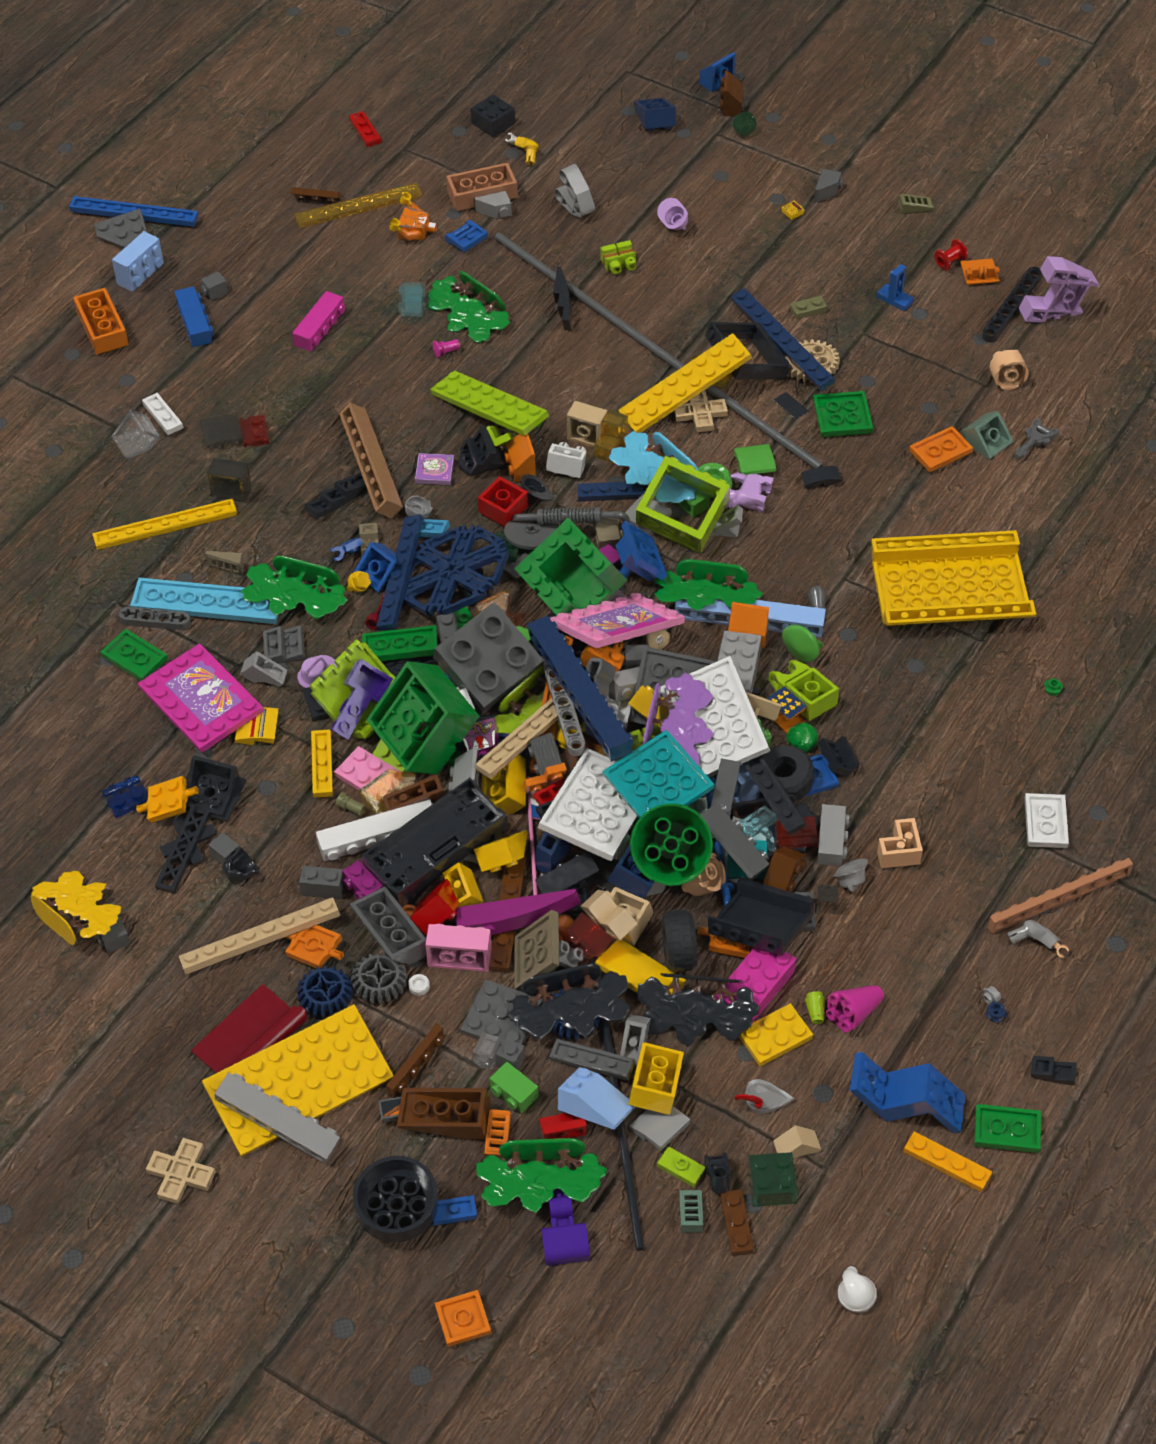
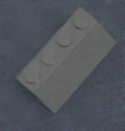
M716 803L700 815L708 824L711 834L753 881L769 867L768 861L770 858L763 850L759 852L754 847L757 843L750 835L746 837L742 833L744 828L737 820L733 822L728 816L731 814L724 805L719 806Z
M386 887L350 903V907L391 961L412 964L427 956L426 938Z

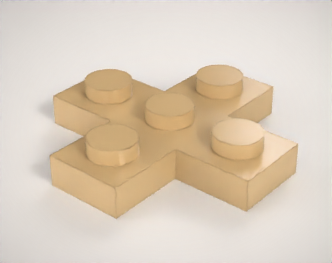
M704 390L689 400V403H685L674 410L676 422L694 420L696 432L714 430L712 418L728 416L725 399L708 401Z
M183 1138L175 1156L154 1150L146 1167V1172L164 1178L157 1193L159 1199L179 1204L187 1185L205 1191L208 1190L216 1172L215 1168L197 1163L204 1149L203 1143Z

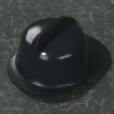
M530 474L521 476V488L528 491V502L530 504H535L540 500H552L553 496L542 480Z

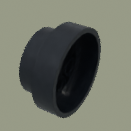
M389 1156L373 1162L359 1175L353 1190V1203L358 1222L368 1234L386 1242H404L419 1236L432 1224L438 1211V1191L432 1173L421 1162L405 1156ZM387 1188H393L390 1192L384 1191ZM407 1190H415L413 1193H406ZM372 1205H380L378 1208H371ZM395 1206H401V1207H402V1208L399 1209V1210H394V1209H393ZM416 1208H424L420 1212L415 1211ZM381 1223H388L385 1227L379 1226ZM404 1224H409V1225H410V1226L401 1228V1226L404 1225Z

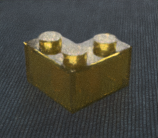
M608 410L602 419V433L594 444V457L614 463L609 459V455L611 454V449L626 446L624 437L628 435L630 428L628 415Z

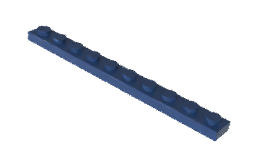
M745 288L731 296L732 302L753 323H761L777 347L820 391L835 383L834 377Z

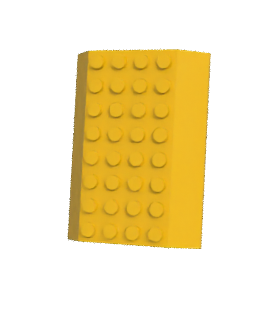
M1017 530L874 538L871 540L875 584L882 621L887 626L1036 617L1034 602L1028 599L1018 556L1020 542Z

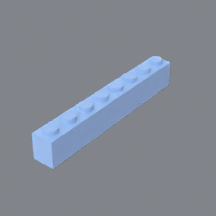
M686 599L678 600L675 604V610L677 613L685 616V620L729 625L731 607H728L721 599H716L714 604L704 606V608L698 611L689 607ZM756 600L752 604L769 607L768 631L783 633V630L790 625H800L807 628L815 637L822 638L826 609Z

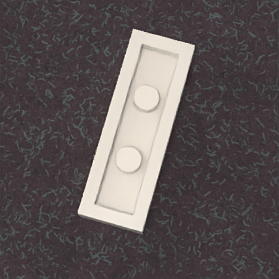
M158 393L142 400L145 408L167 435L183 429L182 422Z

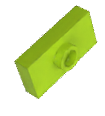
M669 1146L657 1163L658 1168L694 1188L706 1171L705 1166Z

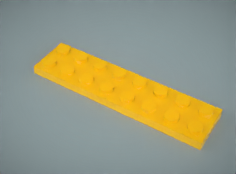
M732 333L618 411L636 433L643 432L752 359V356Z

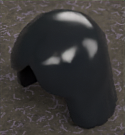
M238 847L225 860L222 866L224 875L233 883H241L259 873L256 864L241 847Z

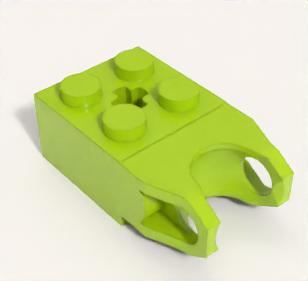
M791 660L788 667L791 674H782L777 671L769 673L768 680L775 691L784 686L806 705V709L800 714L808 721L838 704L839 688L814 667L810 668L806 664Z

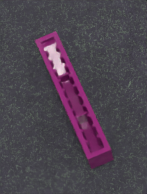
M571 889L457 907V926L483 927L490 929L491 935L529 926L550 910L561 914L581 904V900L577 890Z

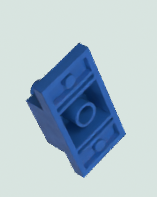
M625 521L621 525L624 536L615 545L621 563L624 565L619 571L626 579L632 572H635L648 581L656 577L664 580L668 575L654 538L628 521Z

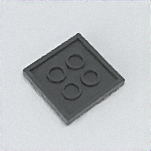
M485 979L460 1029L461 1034L497 1047L502 1045L505 1038L523 1045L528 1032L518 1029L516 1022L511 1021L507 1014L513 1009L512 1001L516 996L525 995L529 998L534 996ZM537 999L535 1006L540 1007L543 1004V999ZM532 1000V1001H529L528 1004H529V1005H532V1004H533V1000Z

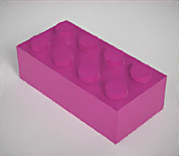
M754 947L729 977L730 979H740L743 981L741 983L728 982L725 984V987L732 993L743 987L750 988L753 992V1001L760 1006L758 1015L752 1017V1023L755 1022L794 974L797 958L785 952L781 956ZM723 992V1001L728 1005L731 1004L729 996H724ZM719 994L715 996V1000L719 999ZM733 995L734 1001H737V996Z

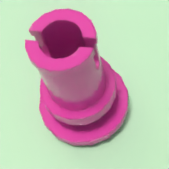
M457 339L448 342L440 341L439 344L437 341H433L432 345L433 352L437 358L441 354H446V352L460 349Z

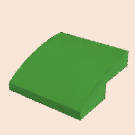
M769 444L734 448V455L738 461V469L741 474L749 475L776 471L774 457Z

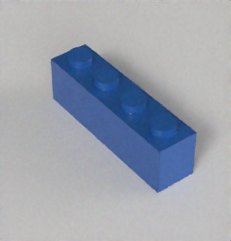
M194 286L174 291L176 303L192 347L212 343L211 336L214 333L212 326H208L210 324L208 315H204L206 313L204 304H200L202 302L200 293H196Z

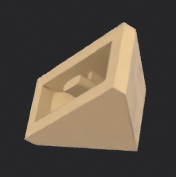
M796 1125L773 1140L779 1161L821 1151L815 1130Z

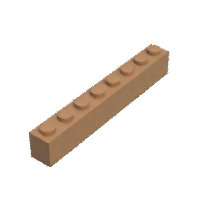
M350 402L339 413L375 511L392 519L403 508L366 409Z

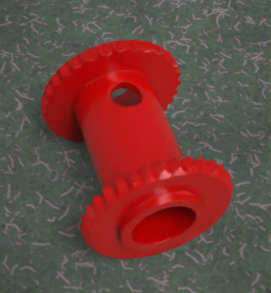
M954 239L951 242V248L945 252L937 250L934 254L937 265L944 271L950 270L951 263L956 259L966 260L968 257L966 246L958 239Z

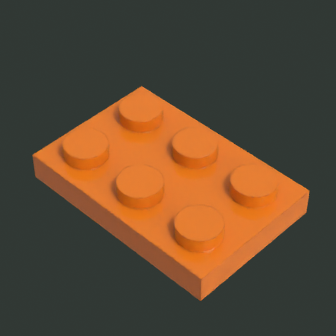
M951 426L910 445L909 451L930 473L972 453L973 447Z

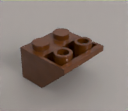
M725 71V77L721 78L720 99L723 100H720V109H723V116H741L743 84L729 71Z

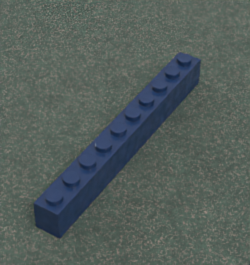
M547 615L528 623L530 639L610 761L612 762L633 753L632 744L634 741L631 734L625 732L623 722L617 720L614 709L612 707L609 708L605 695L599 693L598 685L596 682L591 681L588 670L583 669L580 658L575 657L572 646L567 645L566 638L563 633H559L556 622H552Z

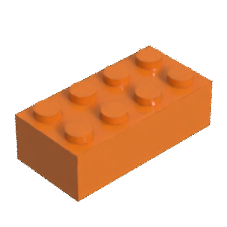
M106 288L73 297L76 312L96 355L129 345L126 330Z

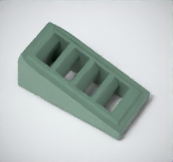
M680 1190L681 1233H703L702 1190ZM684 1197H697V1200H684ZM685 1204H697V1206L685 1207ZM685 1211H698V1213H685ZM685 1218H698V1221H685Z

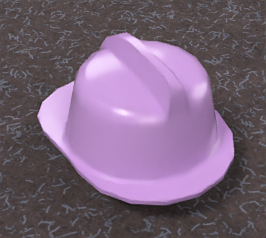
M667 198L662 201L657 209V214L664 225L675 231L686 230L688 212L676 198Z
M327 655L306 659L298 672L299 683L307 688L319 676L325 680L321 674L331 664L336 666L334 663L335 659Z

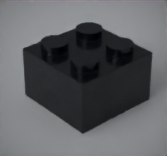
M493 94L471 108V123L493 138L515 124V108Z

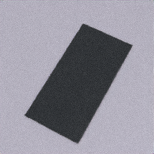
M787 392L774 399L776 403L796 419L809 412Z

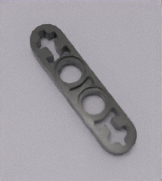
M124 607L119 611L121 623L129 626L185 630L191 625L190 616L187 612L138 607ZM145 615L151 616L148 620L141 619ZM162 617H168V618H169V619H168L167 621H165V622L159 621L160 618H162Z

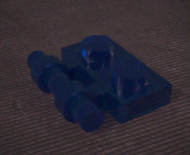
M138 775L132 778L129 776L123 782L116 785L111 784L107 789L102 790L104 798L112 795V798L108 799L107 803L115 818L134 811L137 805L147 802L148 793L143 784L138 787L134 786L141 782ZM126 788L129 789L128 791L122 794L118 793L119 791L124 790Z

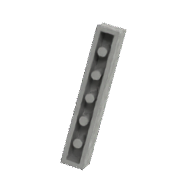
M228 1072L215 1092L216 1101L320 1162L327 1164L340 1141V1137L337 1136L338 1133L329 1127L323 1128L315 1118L310 1116L306 1118L300 1114L301 1111L296 1107H287L282 1104L283 1101L277 1096L271 1095L270 1097L263 1093L264 1090L256 1084L251 1086L245 1082V1078L237 1073L233 1075Z

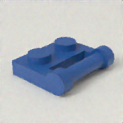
M468 220L465 222V225L452 233L446 234L444 238L448 244L451 243L462 252H466L486 239L488 232L472 220Z

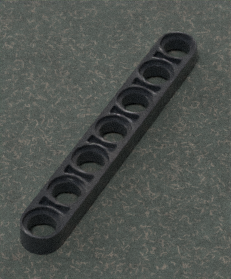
M1030 267L984 327L982 332V339L984 341L994 342L997 340L1019 310L1025 295H1030L1041 281L1042 272L1040 268ZM1024 283H1029L1031 286H1026ZM1016 293H1022V294H1024V295H1023V296H1019V295H1016ZM1008 303H1015L1016 305H1015V306H1012V305H1009ZM1004 312H1005V313H1008L1009 315L1005 316V315H1002L1001 313H1004ZM998 322V323H1001L1002 325L997 326V325H994L993 323ZM990 332V333H993L994 335L989 336V335H987L986 333Z

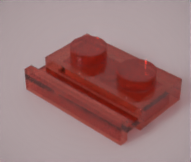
M265 415L251 416L244 420L239 418L244 448H247V445H252L253 447L269 444Z
M802 817L807 826L790 836L779 819H775L778 849L784 846L788 848L818 846L819 841L817 839L815 817Z

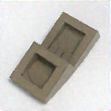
M377 523L359 524L360 538L363 543L361 545V556L365 553L370 542L379 543Z

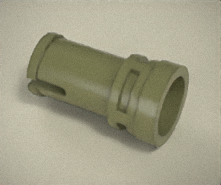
M341 792L337 797L335 806L344 810L347 809L359 816L364 814L366 810L365 804L352 799L351 796L344 792Z

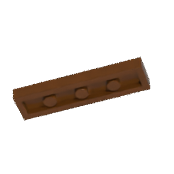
M437 1023L386 1085L389 1097L396 1098L399 1094L401 1095L403 1088H407L409 1081L417 1077L421 1066L431 1059L432 1052L436 1047L439 1048L443 1044L445 1037L442 1026Z

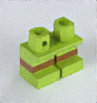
M630 240L616 243V246L615 244L601 247V261L607 272L612 271L613 274H619L622 268H627L629 271L635 270L636 252H633Z

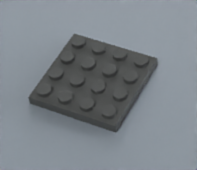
M644 647L634 695L642 685L645 688L648 685L655 690L657 683L663 686L666 680L671 677L679 678L684 673L690 674L717 661ZM631 708L629 722L646 725L647 720Z

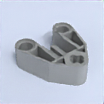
M572 164L561 169L559 176L564 185L556 188L554 191L557 200L571 214L577 217H583L594 212L595 205L590 189L578 166Z

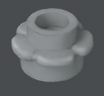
M990 986L987 989H983L984 994L982 997L987 1004L990 1005L1001 999V995L995 987Z

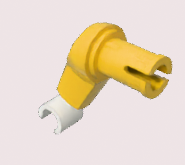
M508 133L511 139L505 140L511 145L515 144V146L526 151L525 164L531 166L532 162V165H535L536 152L539 150L538 144L531 139L520 136L516 137L512 133Z

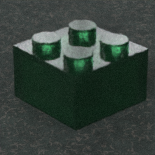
M792 1152L749 1155L748 1175L752 1206L796 1204L798 1189Z

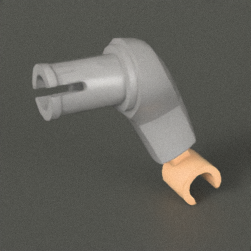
M1027 920L1024 926L1008 932L1013 945L1030 936V938L1033 937V939L1039 940L1049 949H1057L1059 957L1064 958V955L1059 952L1060 948H1066L1069 952V947L1065 944L1060 945V939L1055 934L1033 920Z

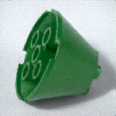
M667 803L651 808L640 817L633 829L630 847L636 866L647 878L663 885H680L695 879L703 872L712 854L713 841L709 826L699 813L682 804Z

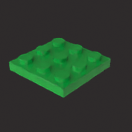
M865 391L813 395L821 437L873 433V424Z

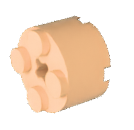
M1018 350L998 351L993 355L989 368L995 383L1001 389H1016L1022 381L1025 382L1027 380L1029 370Z
M712 852L706 868L699 876L687 883L681 884L684 892H689L693 896H702L721 889V885L726 880V872L722 861L719 862L716 859L717 855Z

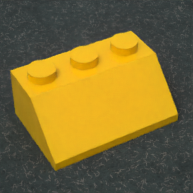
M518 754L491 779L482 774V792L496 807L501 808L506 814H514L526 806V793L523 787L526 779V758Z

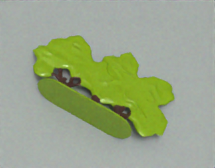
M542 665L511 691L499 705V712H505L512 707L511 713L500 714L495 717L499 733L511 734L541 708L544 691L539 695H534L530 690L540 681L544 683L545 690L546 677ZM525 694L528 695L525 705L516 704ZM516 710L520 713L519 716L515 714Z

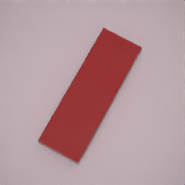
M364 111L349 115L350 122L366 147L382 143L379 134Z

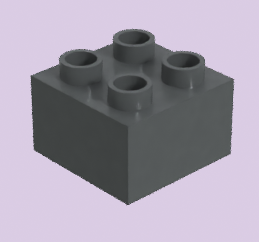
M495 601L438 645L433 655L435 661L457 687L459 686L460 689H467L471 701L480 715H483L536 671L544 661Z

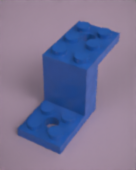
M863 1052L855 1053L850 1092L886 1122L930 1113L951 1132H961L965 1094L930 1063L885 1072Z

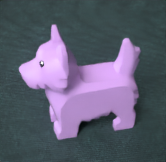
M738 472L731 474V478L740 481L743 485L739 490L730 489V500L726 505V509L730 510L739 505L762 513L767 496L761 495V492H765L767 495L770 494L774 478L763 477L758 474L745 475Z

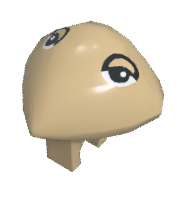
M666 629L641 635L644 638L640 643L641 645H648L649 648L662 650L668 645L670 636Z

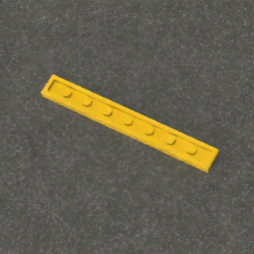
M233 499L92 534L96 548L100 550L237 516V510Z

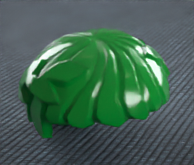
M808 723L795 724L786 734L788 744L791 743L792 746L805 752L813 750L818 744L817 730Z

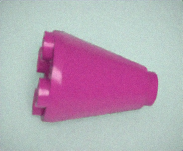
M864 986L835 991L829 995L826 1015L830 1021H834L843 1032L847 1033L858 1027L880 1005L884 999V993L879 986Z

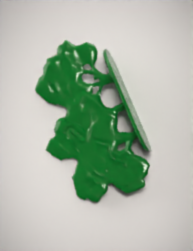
M275 556L272 563L277 571L271 570L266 563L258 564L256 567L250 566L246 576L253 584L241 590L245 601L258 603L269 599V609L275 616L283 613L284 610L296 608L297 603H304L307 613L317 619L325 614L336 611L339 605H344L348 601L344 596L346 589L343 585L339 584L340 578L335 571L321 565L286 556ZM302 580L313 582L314 584L307 585ZM319 585H321V588L324 587L325 593L319 592Z

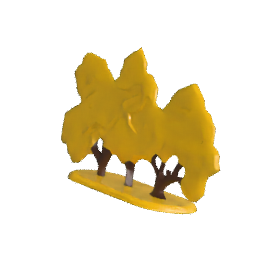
M79 871L62 873L56 883L41 882L32 887L34 891L31 895L33 908L39 918L70 945H75L76 942L75 934L71 927L81 928L80 936L83 938H90L97 934L106 935L110 931V926L117 923L118 915L122 908L113 904L96 905V902L102 898L103 893L101 891L105 889L106 884L94 882L82 886L84 877ZM51 906H58L59 913L53 910ZM65 913L71 914L73 916L72 922L68 923L61 915ZM81 920H88V921H89V922L86 923V924H81V923H77V924H76V922L81 921Z

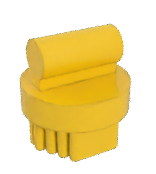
M361 571L351 573L348 578L347 590L350 592L366 590L371 583L369 574Z

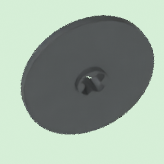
M510 520L504 528V536L510 544L516 547L535 550L558 527L556 524L549 525V523L548 525H538V521Z

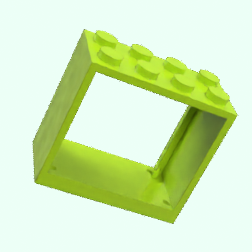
M665 456L636 508V524L701 554L730 500V485L725 480L713 478L707 472L696 470L692 465H685L674 457L669 458ZM666 475L716 497L699 530H695L649 508Z

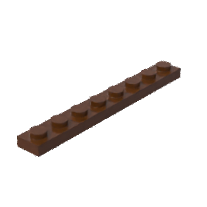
M510 832V835H513V834H516V833H519V832ZM527 833L524 857L517 860L518 864L508 868H506V865L504 866L499 901L521 897L530 833ZM516 929L494 934L489 971L510 972Z

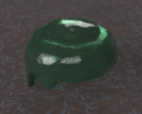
M742 112L733 118L732 125L738 135L747 136L756 130L757 122L751 112Z

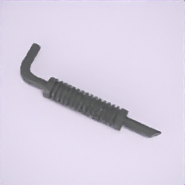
M587 507L581 509L570 508V510L569 508H563V510L562 508H556V510L555 508L538 509L535 514H514L511 518V521H538V525H548V523L549 525H558L559 523L562 524L567 518L574 522V524H580V522L581 524H591V522L592 524L602 523V519L609 518L620 519L623 523L625 521L631 523L626 513L621 511H602L601 507H595V509L594 507H588V509Z

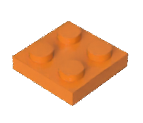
M478 1290L435 1303L447 1347L491 1334Z

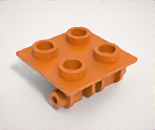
M993 258L960 261L967 285L1000 282L998 277L1000 269L995 266Z

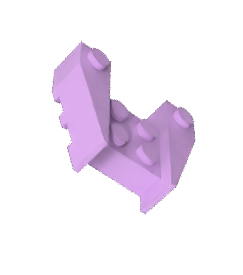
M1047 256L1040 270L1047 283H1052L1045 297L1025 295L1019 310L1026 322H1045L1047 318L1053 317L1055 320L1067 314L1070 316L1080 315L1083 311L1079 305L1089 287L1099 286V283L1092 271L1062 257Z

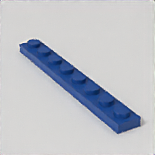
M74 196L69 205L70 212L116 217L141 209L144 221L192 227L195 226L199 216L198 211L78 196Z

